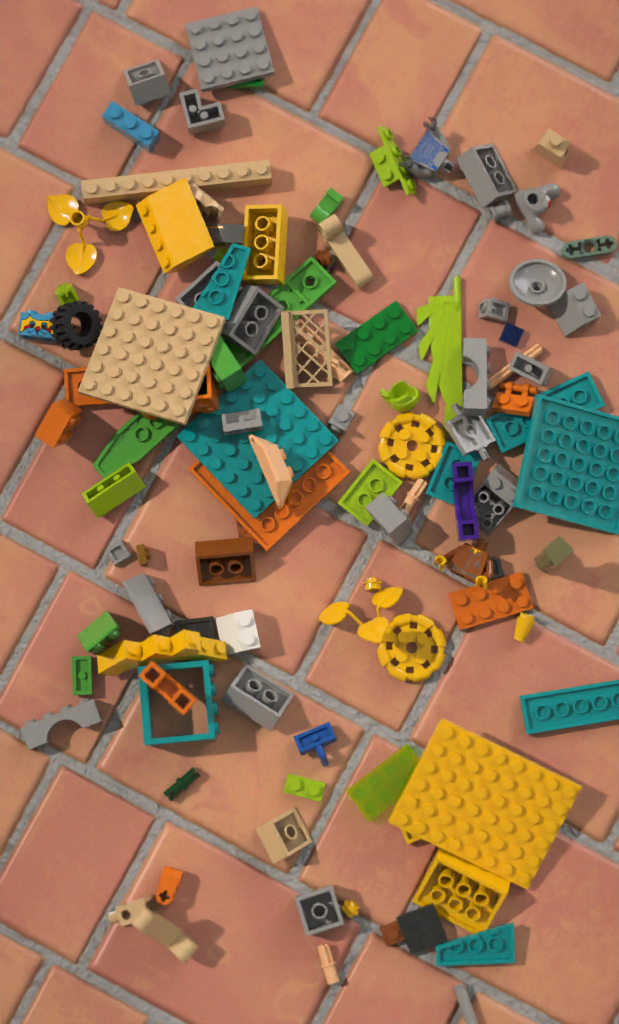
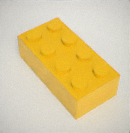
M282 204L245 205L243 246L251 248L242 281L248 285L284 284L288 210Z

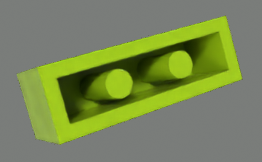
M129 462L81 494L96 517L100 518L116 506L124 503L128 498L139 493L146 486Z

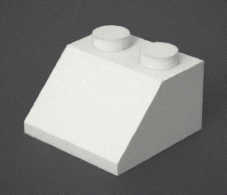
M252 609L215 618L219 639L226 642L227 655L261 648Z

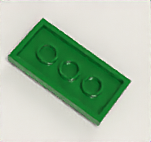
M395 301L337 341L335 346L354 370V373L358 375L418 333V330L399 303Z

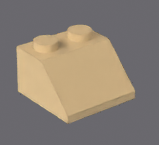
M295 808L255 828L273 864L312 843Z

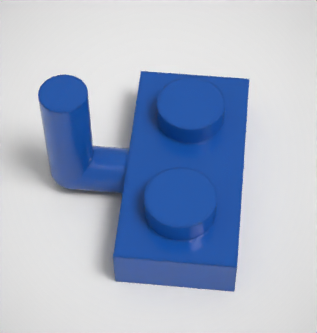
M330 722L294 736L301 756L316 750L322 766L327 767L329 765L323 747L337 741Z

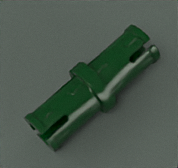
M191 767L188 772L181 778L178 777L176 782L163 793L167 797L173 792L168 797L172 802L174 798L183 790L186 791L188 786L201 775L196 772L194 767Z

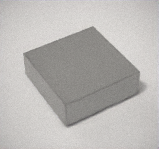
M122 540L105 549L114 566L132 557Z

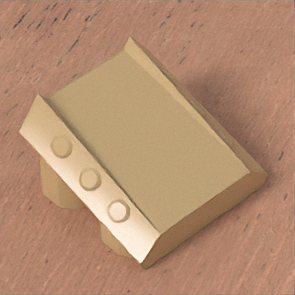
M193 183L191 191L205 224H218L224 207Z

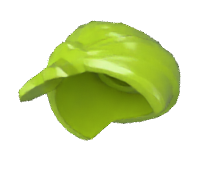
M399 381L394 384L389 392L383 388L379 391L381 397L387 403H390L393 410L398 412L412 410L420 399L418 390L415 387L409 386L405 381Z

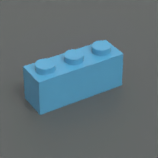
M113 101L102 115L103 122L149 153H151L161 138L158 130Z

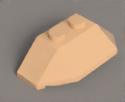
M249 435V441L277 507L282 509L293 484L292 477H294L291 467H286L284 462L287 459L283 448L279 450L277 444L254 435Z

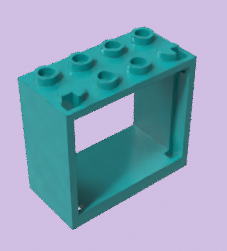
M209 660L159 665L165 671L203 668L209 732L206 734L155 738L151 689L139 677L144 745L217 739V735L220 734L219 723H215V715H218V705L213 700V696H216L217 693L216 684H212L211 676H215L214 665L210 664ZM138 666V676L147 666Z

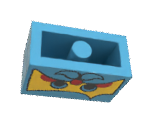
M34 310L21 312L18 329L19 337L55 342L57 339L52 337L53 330H50V326H52L50 318L54 317L53 313L45 312V315L38 314Z

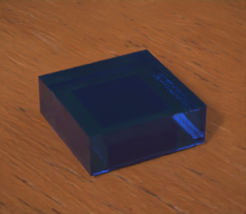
M506 323L499 341L516 348L524 329Z

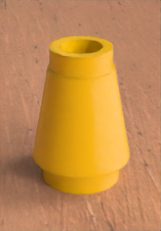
M523 612L517 616L514 639L525 642L535 624L534 616Z

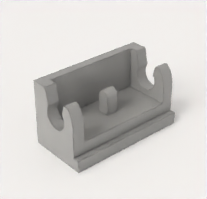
M260 408L221 414L225 436L263 430Z

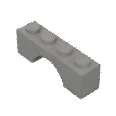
M463 338L462 363L474 370L477 382L474 386L463 392L462 416H486L487 409H490L491 399L487 398V392H490V380H487V374H490V363H487V357H490V345H487L486 338Z
M88 697L78 701L79 705L72 707L70 704L60 708L61 712L57 714L53 712L42 715L43 719L37 722L35 719L24 722L25 726L20 729L28 750L49 743L53 727L63 720H73L83 728L103 722L96 700H90Z

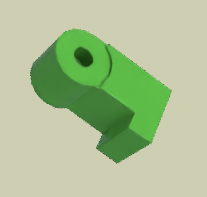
M330 187L326 195L312 211L310 218L318 224L333 215L344 203V197Z

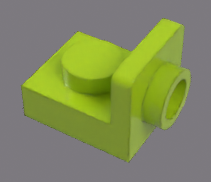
M63 283L54 291L61 305L80 300L71 283Z

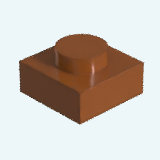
M397 920L379 927L386 946L405 940Z

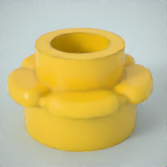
M376 577L367 578V581L363 583L365 591L381 590L380 585L382 582L378 581Z
M353 900L344 901V904L341 906L344 913L350 918H353L355 915L357 916L359 914L357 903Z

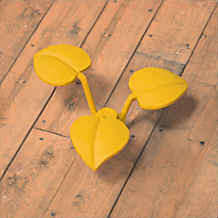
M71 195L47 196V208L52 220L60 226H66L71 222L77 228L82 244L74 243L66 251V261L75 275L87 272L97 259L96 248L92 244L85 245L82 229L87 227L89 220L101 223L106 222V227L109 230L118 232L128 226L134 211V207L131 204L114 201L102 208L101 214L104 219H100L90 215L85 216L83 212L79 211L78 201Z
M388 587L378 591L372 599L373 605L377 606V618L368 621V623L363 624L348 610L350 605L343 601L335 602L326 607L318 620L326 625H335L344 620L346 615H350L360 625L357 630L360 638L382 644L389 627V622L386 618L381 617L380 610L381 608L388 609L395 605L403 593V588Z

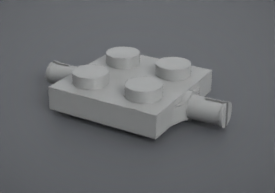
M453 404L451 408L455 412L456 417L447 421L444 424L463 457L479 452L483 461H487L491 457L485 448L495 443V437L482 416H462V409L459 404Z

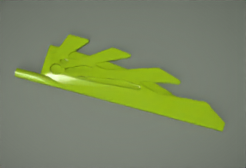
M460 276L453 277L454 296H429L428 305L419 307L416 310L417 326L429 317V331L419 343L420 360L423 361L431 344L433 363L427 378L426 387L431 402L434 404L439 385L445 402L444 424L456 417L455 412L451 408L453 404L458 403L462 409Z

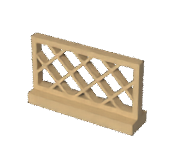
M328 309L282 311L281 324L286 388L333 386ZM324 313V322L319 327L311 319L315 314ZM294 315H302L307 319L301 328L295 323ZM308 322L317 328L311 337L302 330ZM318 331L325 335L326 341L321 346L312 339ZM300 332L308 338V341L302 347L296 342V336ZM310 341L319 348L313 356L304 349ZM320 350L327 355V360L323 365L314 358ZM301 351L310 358L304 366L297 361V355ZM311 360L320 367L314 375L305 368ZM321 369L328 374L327 382H321L315 377ZM302 370L311 377L307 383H299L298 375Z

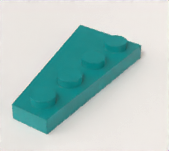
M232 243L193 308L223 316L229 322L251 248Z

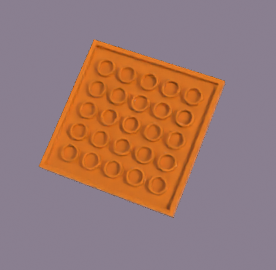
M329 451L291 486L282 509H278L276 502H274L257 519H254L199 460L188 468L267 552L350 474V471Z

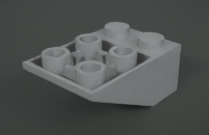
M500 464L493 469L473 494L478 527L489 536L512 509L518 479Z

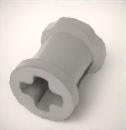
M503 200V203L497 206L488 207L493 222H497L499 218L506 215L512 216V210L507 200Z

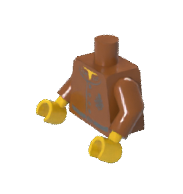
M482 538L478 539L475 546L464 543L463 546H458L443 556H436L433 564L434 566L440 564V570H444L445 565H447L446 567L451 573L475 584L476 588L483 586V590L487 589V584L494 576L492 558L485 552L489 542Z

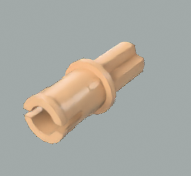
M418 479L410 492L406 493L407 496L398 509L401 510L403 508L409 515L416 502L420 501L419 497L428 483L423 479Z
M329 944L318 946L322 962L321 968L324 969L327 985L339 982L334 965L336 961H333Z

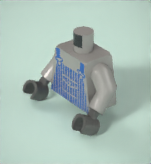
M428 117L431 121L430 126L427 122H424L423 126L429 128L430 131H426L411 156H401L405 159V163L399 162V166L406 167L408 171L417 177L436 176L440 169L450 174L455 164L447 160L450 153L449 144L437 126V120L433 117Z

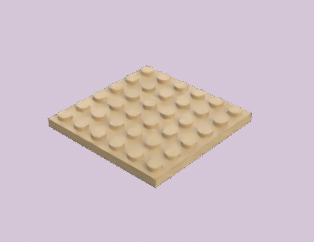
M118 287L78 389L79 394L186 425L225 324V317Z

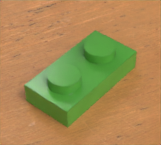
M72 656L73 695H93L92 656Z

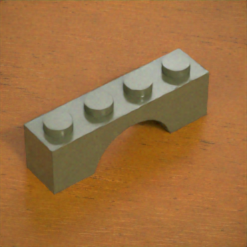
M558 536L534 558L536 561L535 565L540 571L548 573L557 567L574 549L563 538Z

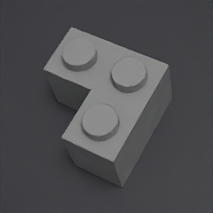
M198 89L179 93L189 136L226 127L220 102L202 106Z
M381 493L365 508L382 528L384 534L397 547L414 532L411 527L413 523L403 508L399 510L396 507L397 502L392 496L387 497L384 493Z

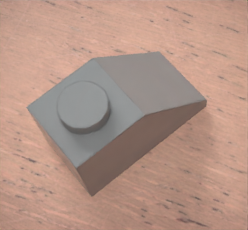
M517 351L508 369L544 386H547L555 369Z

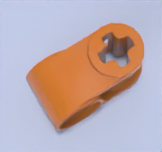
M164 866L156 892V900L159 904L167 905L173 902L183 876V871ZM168 891L170 899L163 901V897L160 894Z

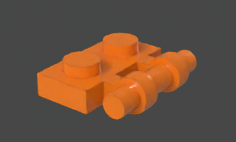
M511 381L507 383L500 382L499 389L506 391L505 393L497 392L492 406L493 412L530 417L535 399L534 397H529V395L537 394L538 387L526 383L519 385ZM513 392H522V394L515 395Z

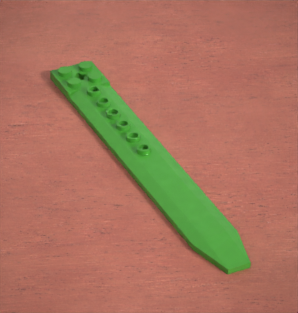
M311 256L284 280V284L278 285L268 295L284 307L283 311L308 310L335 287L337 281ZM308 279H315L313 286H307ZM281 314L256 356L282 333ZM294 315V320L296 321L301 315ZM221 337L242 369L256 357ZM206 374L198 395L207 394ZM138 412L113 435L93 464V467L103 478H106L129 462L131 465H134L147 456L181 424L159 417L156 419H146Z

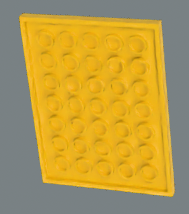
M441 717L392 811L388 823L528 890L582 787Z

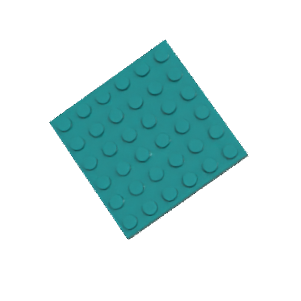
M261 359L245 373L247 382L229 393L226 390L218 397L219 410H214L212 413L202 412L177 435V438L254 519H257L275 500L249 441V435H254L277 444L279 450L283 448L287 458L284 460L286 467L290 466L294 477H292L293 484L339 442L331 431L290 389L286 388V385ZM260 408L263 430L225 436L221 414Z
M537 394L512 507L619 535V417Z

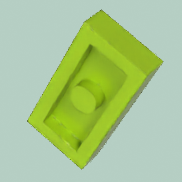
M288 773L283 792L321 802L326 783Z

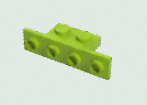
M377 127L384 145L369 153L383 187L387 188L400 180L406 195L416 196V184L410 178L409 171L406 167L399 166V162H403L400 156L401 151L393 140L394 135L388 127Z

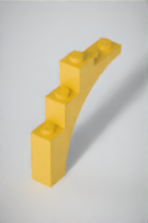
M182 630L170 638L153 635L141 643L123 640L97 655L98 674L115 677L138 666L148 665L151 661L155 663L177 660L224 662L227 660L226 642L200 637L199 632Z

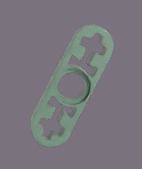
M612 236L569 241L564 244L561 254L566 260L607 255L615 250L617 242ZM606 241H608L609 244H612L609 249H607L606 246L600 247V251H598V246L604 245ZM586 243L592 244L594 251L591 253L586 252L584 245ZM578 245H580L581 254H579V250L574 251L572 255H570L569 252H566L568 247H571V249L574 250L578 249Z

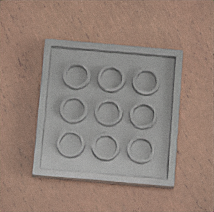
M257 7L185 24L202 93L275 75Z

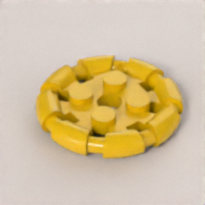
M406 412L395 416L394 420L388 421L379 435L381 439L380 444H378V452L382 463L387 465V470L402 479L406 477L411 478V480H418L430 476L429 473L435 470L446 444L445 434L442 429H439L436 425L437 422L433 418L423 413L419 415L413 414V412ZM412 421L419 422V428L411 427ZM398 425H401L403 429H401L398 433L395 430V428ZM429 429L434 433L431 437L426 432ZM388 440H394L393 447L387 445ZM410 441L416 442L417 450L409 451L407 443ZM431 446H437V452H431ZM394 455L399 459L396 463L391 459ZM427 460L429 465L423 467L421 463ZM406 465L413 466V470H405Z
M405 613L392 618L393 621L389 623L382 644H379V649H377V655L382 667L385 666L389 671V675L403 682L409 680L415 683L430 678L433 672L441 668L446 656L444 654L446 640L441 628L438 629L432 619L422 614L411 615V613ZM410 622L417 623V629L409 628ZM399 627L402 631L396 636L393 630ZM427 629L433 634L430 638L424 633ZM387 642H393L392 650L386 649ZM409 642L417 645L415 653L407 652L406 645ZM431 646H437L436 653H430ZM394 657L399 662L397 666H394L391 663V660ZM427 660L430 666L424 669L421 664ZM406 667H414L413 673H406Z

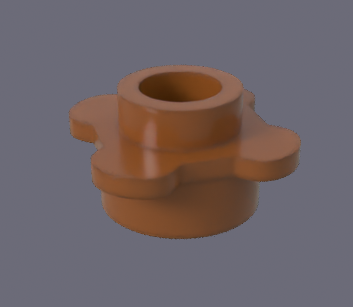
M319 249L317 251L318 254H315L316 261L324 269H328V265L333 262L332 256L327 250Z

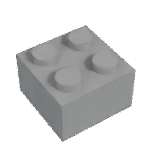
M332 884L295 896L306 936L344 924Z

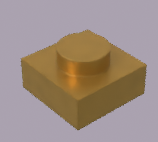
M144 544L136 545L139 565H148V560L151 559L149 548H145Z

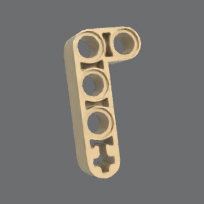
M333 214L318 224L320 236L355 287L360 289L374 279L373 274L343 232V226L338 217Z
M145 906L131 921L140 932L169 948L184 963H187L199 949L197 944L178 926Z

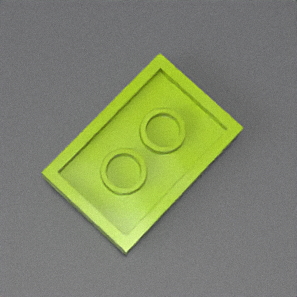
M372 459L337 504L368 527L373 518L365 507L381 493H384L387 497L392 496L403 481Z

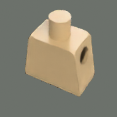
M547 129L542 133L531 149L560 169L572 153L571 142L551 129Z

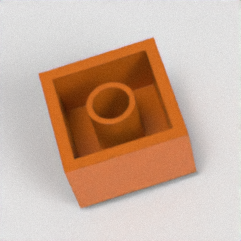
M65 398L52 403L34 436L52 448L59 445L62 446L64 442H69L72 438L73 432L71 431L74 426H78L81 422L83 409Z

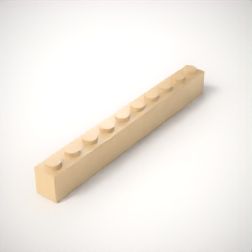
M260 160L82 180L83 200L85 205L144 199L182 178L187 179L190 189L194 183L204 192L272 184L270 161Z

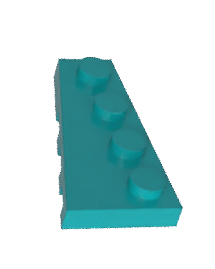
M511 922L435 945L436 966L515 963L514 923Z

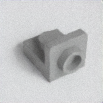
M491 297L483 299L478 307V318H490L500 322H507L510 303Z
M338 404L331 419L328 421V425L331 426L330 430L338 434L340 432L345 434L355 416V412Z

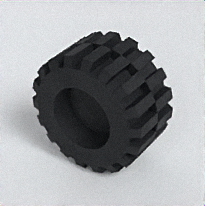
M81 300L59 306L52 314L54 317L50 318L52 323L50 330H53L51 335L57 339L55 342L58 345L62 344V348H68L71 351L93 346L98 341L97 338L101 333L99 331L103 328V325H100L102 318L98 317L99 311L94 310L95 306L92 304L88 305V302H81ZM73 316L77 317L81 323V333L79 336L74 333L71 327Z

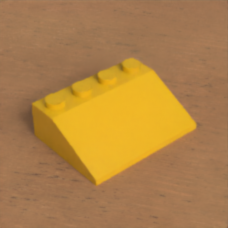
M182 178L147 196L136 205L164 274L182 271L215 247L186 178Z
M439 847L412 902L421 907L433 903L438 916L474 934L487 930L508 894L510 881Z

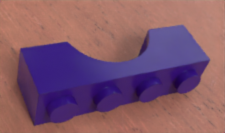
M472 461L452 463L451 476L458 542L477 541L479 533L474 507Z

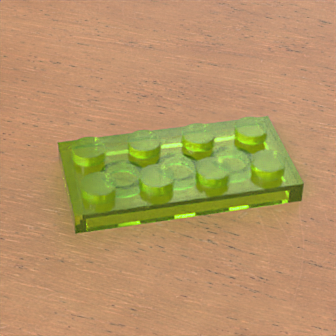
M406 743L345 790L369 822L399 800L419 758Z

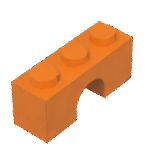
M151 661L139 675L144 682L164 696L183 715L197 701L195 696L154 661Z

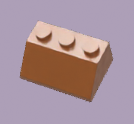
M253 537L195 542L199 586L256 581Z

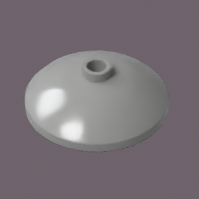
M530 259L521 262L512 270L509 279L512 294L522 303L535 307H544L556 303L564 295L567 285L563 271L554 263L543 259Z

